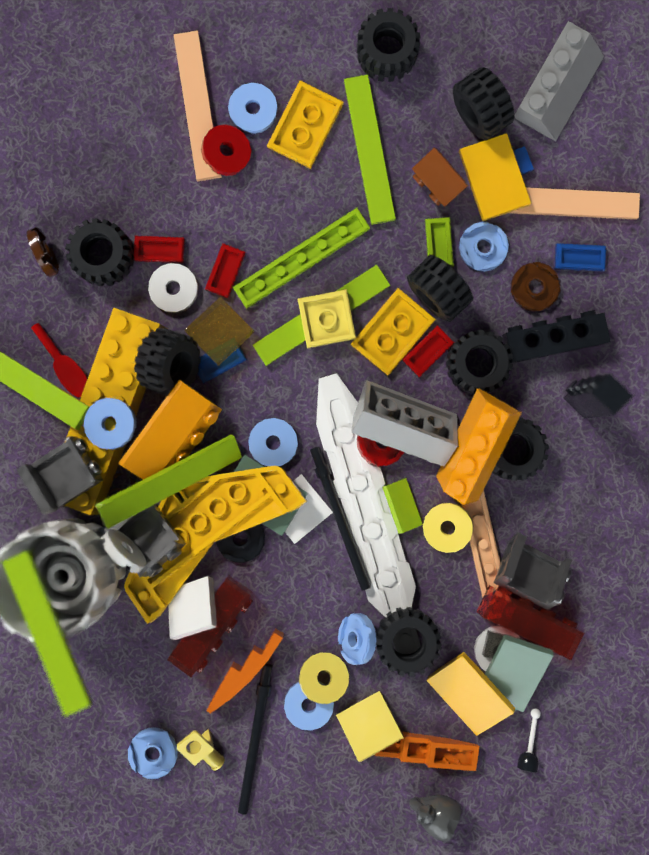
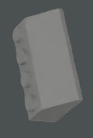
M569 21L567 22L514 115L518 121L555 142L604 58L603 53L589 32Z
M366 380L353 416L351 433L379 442L384 446L398 449L406 454L425 459L430 463L445 466L458 446L457 414Z

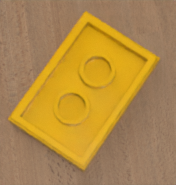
M300 80L267 144V148L311 169L344 102Z
M507 133L459 150V155L482 221L530 206L531 201Z
M397 288L350 345L384 374L389 376L436 319L402 290Z
M465 652L433 672L426 680L476 736L512 715L515 711V707Z

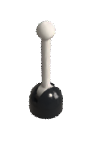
M535 708L531 710L533 718L528 750L520 755L517 768L528 772L538 771V759L533 753L537 719L541 716V712Z

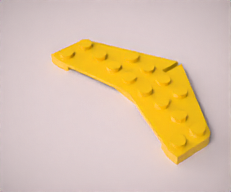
M268 466L207 476L179 491L185 500L184 502L177 493L160 502L158 508L186 545L180 549L182 551L181 554L172 561L167 560L162 565L163 569L154 577H140L137 573L129 572L124 583L125 591L147 624L152 623L161 616L214 542L294 511L307 502L283 468Z

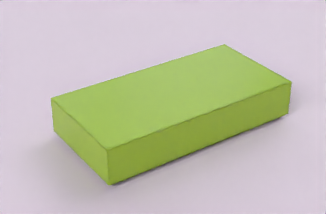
M450 217L425 219L427 257L434 255L453 267Z
M407 478L382 487L398 534L423 525Z

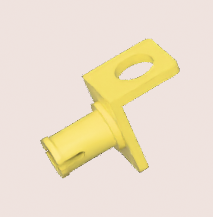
M209 729L202 735L197 730H194L176 745L177 750L194 766L202 759L214 771L224 764V756L214 749ZM193 741L191 744H189V746H190V751H188V750L186 749L187 744H188L189 742Z

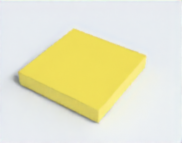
M347 289L298 299L307 349L356 339Z
M380 691L336 715L358 762L364 761L404 738Z

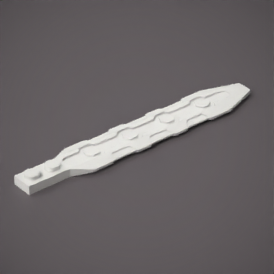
M336 373L319 378L316 425L323 449L327 452L337 496L341 499L351 535L371 588L365 590L368 601L383 616L387 617L386 614L390 611L391 613L395 612L396 608L406 609V607H412L416 585L409 562H406L398 531L382 488L385 485L381 467L372 465L361 457L357 448V434L351 433L353 416L358 402ZM404 628L393 639L396 651L401 654L414 653L421 646L415 628Z

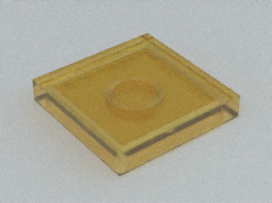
M221 297L184 329L218 366L254 333V330Z

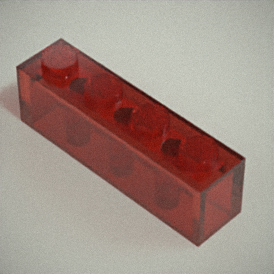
M228 575L214 594L217 627L183 637L167 661L189 677H192L196 671L200 674L209 662L205 659L210 651L216 653L223 643V640L220 639L225 631L230 633L237 624L238 620L235 619L240 610L245 613L253 602L250 599L253 592Z
M489 585L476 611L479 615L542 647L553 650L556 654L572 660L585 634L577 629L578 623L566 617L562 621L556 618L557 613L550 609L542 608L539 610L533 607L534 603L522 597L517 599L511 596L512 591L502 586L495 588Z

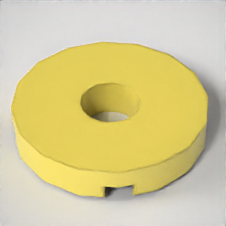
M440 503L433 507L425 516L423 523L424 536L428 543L438 551L445 553L457 552L464 548L471 540L473 533L472 518L468 511L458 504ZM444 521H451L455 525L454 533H444L441 529L442 523Z
M320 652L310 656L303 663L299 675V684L302 692L309 700L318 704H329L337 701L345 694L349 685V673L345 663L338 656L332 653ZM320 671H326L330 675V682L326 686L321 685L317 680Z

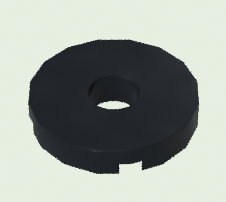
M261 524L242 531L246 533L248 538L244 545L236 544L233 539L234 535L217 541V547L224 558L235 563H245L257 557L265 544V533Z

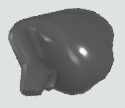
M442 794L423 798H411L409 806L417 813V823L421 824L425 831L433 838L443 842L450 841L461 817V805L456 800Z

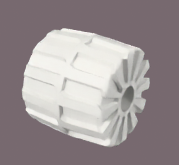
M78 518L53 520L22 532L17 536V539L4 545L0 550V617L5 623L4 627L12 633L21 634L27 637L29 641L34 642L2 564L3 561L28 550L32 553L66 638L84 631L97 622L120 596L122 590L117 588L118 581L124 579L126 575V566L118 565L104 549L103 544L105 542L102 541V536L105 534V528L95 522L85 524V521ZM63 570H65L68 573V580L65 578Z

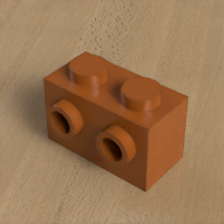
M436 147L412 168L415 172L413 178L421 187L426 185L431 191L429 196L437 206L440 204L444 207L447 206L469 186Z

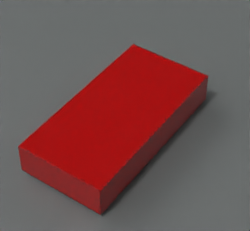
M135 236L134 261L184 263L185 238Z
M222 243L205 290L229 299L246 252Z
M437 325L402 361L420 377L454 344V341Z

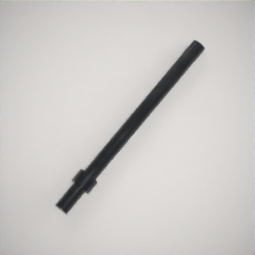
M319 447L310 449L316 469H314L317 478L321 479L361 591L371 588L330 478L332 473L329 465L325 464Z
M265 664L262 667L260 683H257L256 695L258 696L238 813L240 814L248 813L267 697H270L272 688L270 679L273 666L270 664Z

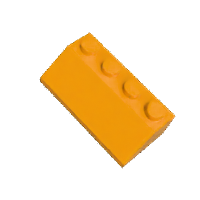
M179 380L125 453L119 464L144 480L188 457L195 446L203 440L205 432L217 421L222 409L204 395Z
M477 388L458 428V446L446 465L440 466L436 474L445 493L463 505L479 500L522 412Z

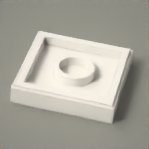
M302 474L293 482L296 486L308 492L306 496L307 502L299 508L285 531L294 544L333 513Z
M207 576L183 584L169 603L170 639L177 640L217 627L213 578Z

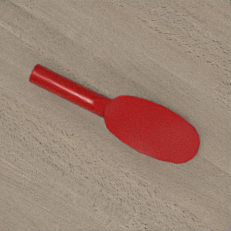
M40 323L33 325L31 329L54 359L53 368L59 381L73 396L81 398L87 382L85 373L72 358L62 355Z

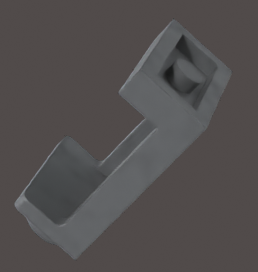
M69 436L65 438V443L34 463L24 464L16 469L42 514L55 512L103 481L100 475L102 473L100 466L96 461L90 459L87 454L89 451L88 447L81 438Z
M156 504L109 528L116 529L125 534L143 553L146 565L137 573L140 577H154L163 569L162 565L167 560L172 561L182 552L180 549L186 545Z
M518 532L509 540L494 583L549 610L555 605H559L564 599L565 591H563V588L572 573V570L569 569L572 560L566 558L563 561H558L526 545L527 536Z

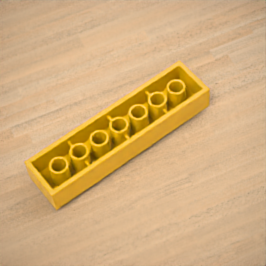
M113 308L80 401L91 406L96 401L104 398L119 399L130 406L136 417L146 390L137 381V373L134 371L136 362H134L135 356L138 354L137 349L142 345L144 337H148L151 331L166 327ZM112 416L108 417L104 423L108 431H112L116 427V420ZM84 423L79 430L70 426L67 437H78V439L81 438L86 443L89 450L87 454L91 460L96 461L102 471L100 475L103 481L64 506L90 516L98 515L99 512L95 505L107 498L113 476L116 473L126 445L117 449L100 448L94 445L86 436Z

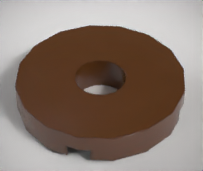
M37 227L28 230L27 238L29 245L42 271L48 277L57 275L59 265L53 249L49 248L45 242L46 236Z
M533 262L521 266L513 275L510 283L514 301L521 308L528 311H542L549 308L557 300L560 293L559 277L556 271L549 265L541 262ZM532 280H537L541 283L542 290L540 293L536 294L530 291L529 283Z

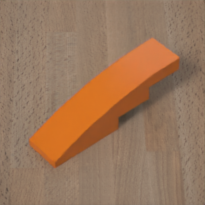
M275 628L264 649L254 645L243 666L233 662L206 710L211 714L232 699L255 677L283 639V632Z
M402 732L403 739L374 754V756L399 758L401 762L423 763L429 768L476 771L480 746L450 738Z

